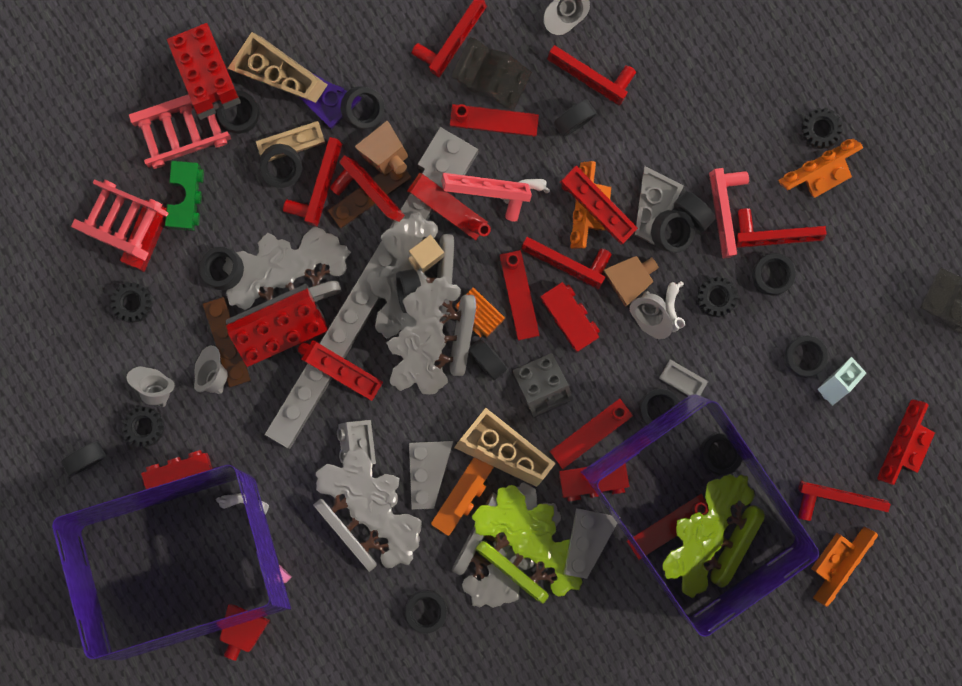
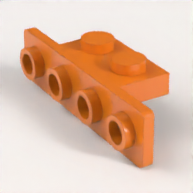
M855 139L845 140L835 149L825 151L819 158L804 163L801 168L786 173L778 181L786 190H790L805 181L810 194L815 198L852 177L845 158L863 149V146Z
M581 162L579 169L594 183L596 162ZM595 184L610 199L611 187ZM576 199L573 212V228L570 235V248L584 249L587 244L588 228L601 231L606 229Z
M474 457L431 522V525L449 536L463 514L468 516L474 507L471 503L474 497H480L487 487L483 483L494 466Z
M863 527L852 543L842 535L835 534L811 568L825 579V582L813 599L826 607L829 606L841 587L847 582L853 570L859 565L868 549L874 544L875 539L878 537L876 532Z

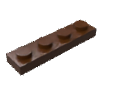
M391 170L385 175L379 173L372 179L388 196L412 177L407 170L402 174H396L394 170ZM360 187L329 209L328 212L340 229H342L374 206L375 203Z
M222 297L204 303L203 307L216 347L220 352L222 366L228 372L227 381L229 387L251 381L247 366L227 332L226 320L231 318L225 298Z

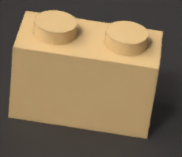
M429 235L409 250L410 257L408 259L416 271L420 269L424 273L444 258V251L432 235Z

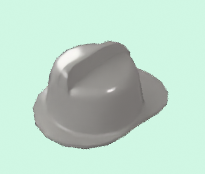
M554 0L549 4L544 13L546 29L555 35H563L569 32L587 16L590 9V1Z
M645 291L640 298L632 301L630 312L642 331L656 339H665L670 336L673 331V323L666 312V304L660 296Z
M211 345L202 350L195 363L194 389L197 392L207 391L221 394L228 377V372L220 362L219 349Z
M141 366L133 368L127 374L128 384L139 392L141 400L145 404L166 406L170 392L175 387L174 382L156 369Z

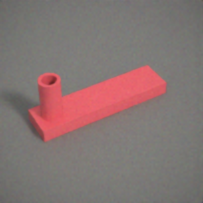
M719 168L711 171L709 177L722 258L724 259L737 255L726 187L748 184L749 175L747 171L724 174V169Z
M443 173L441 179L443 189L447 192L509 199L505 218L509 221L518 220L522 202H530L532 196L527 183Z

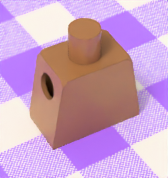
M388 121L355 146L361 157L384 175L388 174L391 170H394L396 174H402L407 168L403 161L408 157V154Z
M635 256L605 269L603 274L624 306L627 307L653 283L649 274L659 267L652 257L641 263L639 258Z

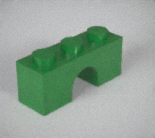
M171 162L169 183L172 186L185 188L186 197L178 205L167 204L168 215L165 226L168 229L194 231L195 226H199L200 214L196 213L197 204H201L202 192L198 190L199 182L203 183L204 170L201 169L198 163Z

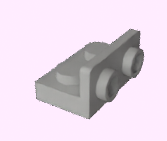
M371 420L338 424L337 438L341 446L339 453L341 463H343L347 451L363 450L371 462L376 464Z

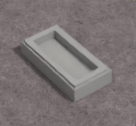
M671 359L659 377L660 380L688 396L692 394L700 396L708 383L707 380Z

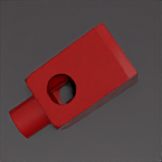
M229 604L225 618L248 610L234 604ZM261 617L222 629L220 640L229 644L224 656L236 661L241 650L250 652L270 620Z

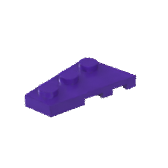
M315 75L328 84L317 102L314 103L299 96L297 97L332 130L343 119L340 107L341 100L347 91ZM357 96L354 98L351 110L362 100V97Z

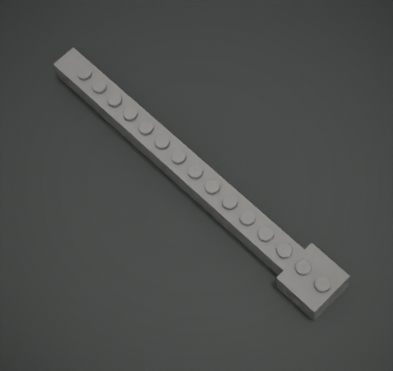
M440 127L419 161L418 168L424 171L422 174L443 188L441 182L443 173L466 175L478 155V149ZM412 194L409 195L401 208L402 213L405 215L403 218L409 219L412 213L420 212L424 220L428 221L434 211ZM396 220L393 221L390 228H392L394 223L397 222ZM382 241L320 342L322 346L342 358H345L381 299V297L374 295L368 283L373 278L380 277L381 271L386 266L394 267L397 260L386 251ZM307 364L265 435L290 449L331 382L332 377Z

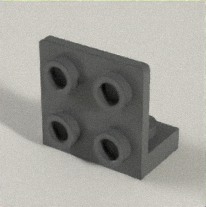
M552 353L513 370V374L533 417L573 400L569 385Z

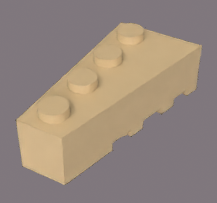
M251 32L227 68L314 103L317 102L328 85L253 32Z
M487 408L484 409L454 447L536 487L556 464Z

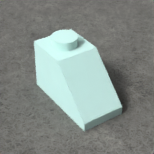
M851 357L823 382L818 391L833 406L857 385L866 372Z

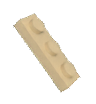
M317 121L258 140L256 144L261 156L265 149L275 144L289 145L296 152H300L325 144L320 124ZM278 154V155H275V156L271 157V159H270L269 161H272V160H275V159H278V158H281V157H284V156H287V155Z

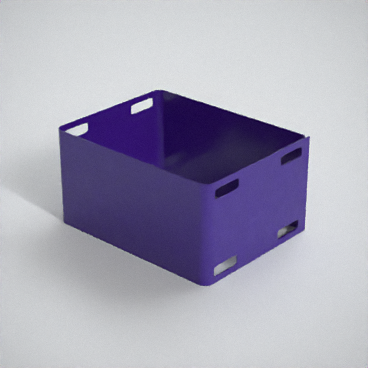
M696 394L689 395L581 471L680 615L701 636L706 637L717 631L816 561L819 556L818 548L717 402ZM706 406L793 533L795 540L790 547L693 616L688 617L600 491L598 483L639 454L642 449ZM791 548H793L790 552H788L787 554H785L784 556H782L780 559H778L777 561H775V562L772 563L771 565L767 566V565L770 564L772 561H774L775 559H777L779 556H781L782 554H784L785 552H787L788 550H790ZM811 559L810 562H808L807 564H805L803 567H801L800 569H798L796 572H794L793 574H791V575L788 576L787 578H784V577L787 576L789 573H791L792 571H794L795 569H797L799 566H801L802 564H804L805 562H807L808 560ZM721 599L719 602H717V603L714 604L712 607H710L709 609H707L706 611H704L702 614H700L699 616L695 617L697 614H699L700 612H702L704 609H706L707 607H709L711 604H713V603L716 602L717 600ZM733 613H736L728 620L723 622L721 625H719L718 627L709 632L710 629L719 624L721 621H723Z
M224 465L62 515L53 521L52 528L84 654L89 659L120 661L286 609L291 610L256 480L231 465ZM238 479L269 597L268 604L112 652L81 534L82 529L87 525ZM56 530L58 531V534H59V537H60V541H61V545H62V549H63L65 561L63 560V556H62V553H61V549H60V545H59V541H58V537H57ZM78 536H79L80 539H81V543H82V547H83V551H84V555H85V559H86L87 566L85 565V562H84V558H83V554H82V550H81V546H80V542H79ZM79 620L81 621V624H82V628H83L85 640H86V643H87L88 651L86 650V647H85V643H84V639H83V636H82V632H81ZM100 622H101L102 625H103V629H104V633H105V637H106V641H107V645H108L109 652L107 651V648H106V644H105V640H104V636H103V632H102V628H101Z

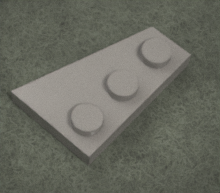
M644 166L636 227L638 229L635 231V236L654 245L651 236L652 224L661 212L672 210L674 207L673 203L678 199L684 185Z
M453 441L409 443L412 509H434Z
M576 508L564 569L565 575L588 578L617 525L612 515Z

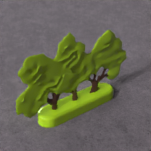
M729 474L721 479L708 482L705 498L709 512L706 515L698 512L693 514L690 519L683 518L677 520V536L683 541V546L672 550L663 562L662 567L667 579H676L682 576V592L691 598L707 590L709 570H712L710 578L713 584L718 587H725L729 584L764 520V511L755 505L749 506L741 515L742 507L749 505L755 497L754 490L748 486V476L741 474L736 478ZM738 501L742 502L741 506H738ZM733 504L737 509L735 513L737 515L736 518L731 514L730 510ZM732 518V521L727 522V519ZM736 523L737 526L729 541L724 538L725 529L730 524ZM725 545V548L717 561L714 557L715 552H717L719 549H721L722 546ZM707 562L710 565L708 567H705L704 563Z
M508 485L507 488L502 487L498 489L496 498L498 505L496 507L481 505L472 515V519L475 521L476 533L483 536L491 535L496 540L494 548L488 543L481 541L475 548L476 551L535 600L544 604L549 597L548 593L538 585V580L550 581L551 590L558 597L565 596L570 589L580 590L582 579L564 574L570 539L556 543L552 540V536L556 532V525L552 520L554 505L538 504L533 510H527L525 496L516 486ZM501 532H504L505 535L501 540L499 535ZM507 545L512 546L517 557L513 563L499 553L501 548ZM528 557L535 562L536 573L531 577H528L517 568L523 558ZM540 562L543 564L541 569L538 567ZM552 567L555 569V572L547 575L546 572L544 574L541 573L545 568ZM554 576L558 577L556 581H553L551 578Z

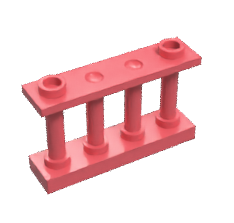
M189 94L129 114L131 123L135 127L138 126L142 129L151 158L145 159L144 162L153 169L165 166L166 161L213 145L216 148L222 147L227 144V140H230L231 136L228 131L221 132L217 117L213 114L207 117L213 136L201 140L191 112L194 106ZM177 112L183 114L193 142L183 147L179 145L171 121V114ZM156 119L163 122L172 149L163 154H159L150 128L151 121Z
M94 179L93 184L100 187L102 191L88 219H85L84 222L74 219L71 227L145 261L149 253L141 249V242L156 212L166 217L168 212L161 209L162 204L153 199L147 202L116 189L117 185L104 179L102 183ZM110 193L117 197L103 225L97 229V224L95 223ZM125 199L131 201L132 204L118 232L111 235V228ZM140 206L147 208L133 240L130 239L129 242H126V235Z

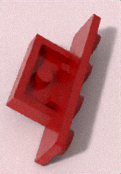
M914 399L910 401L883 466L880 469L877 477L879 481L894 485L902 466L918 473L935 432L920 425L929 406L927 403Z

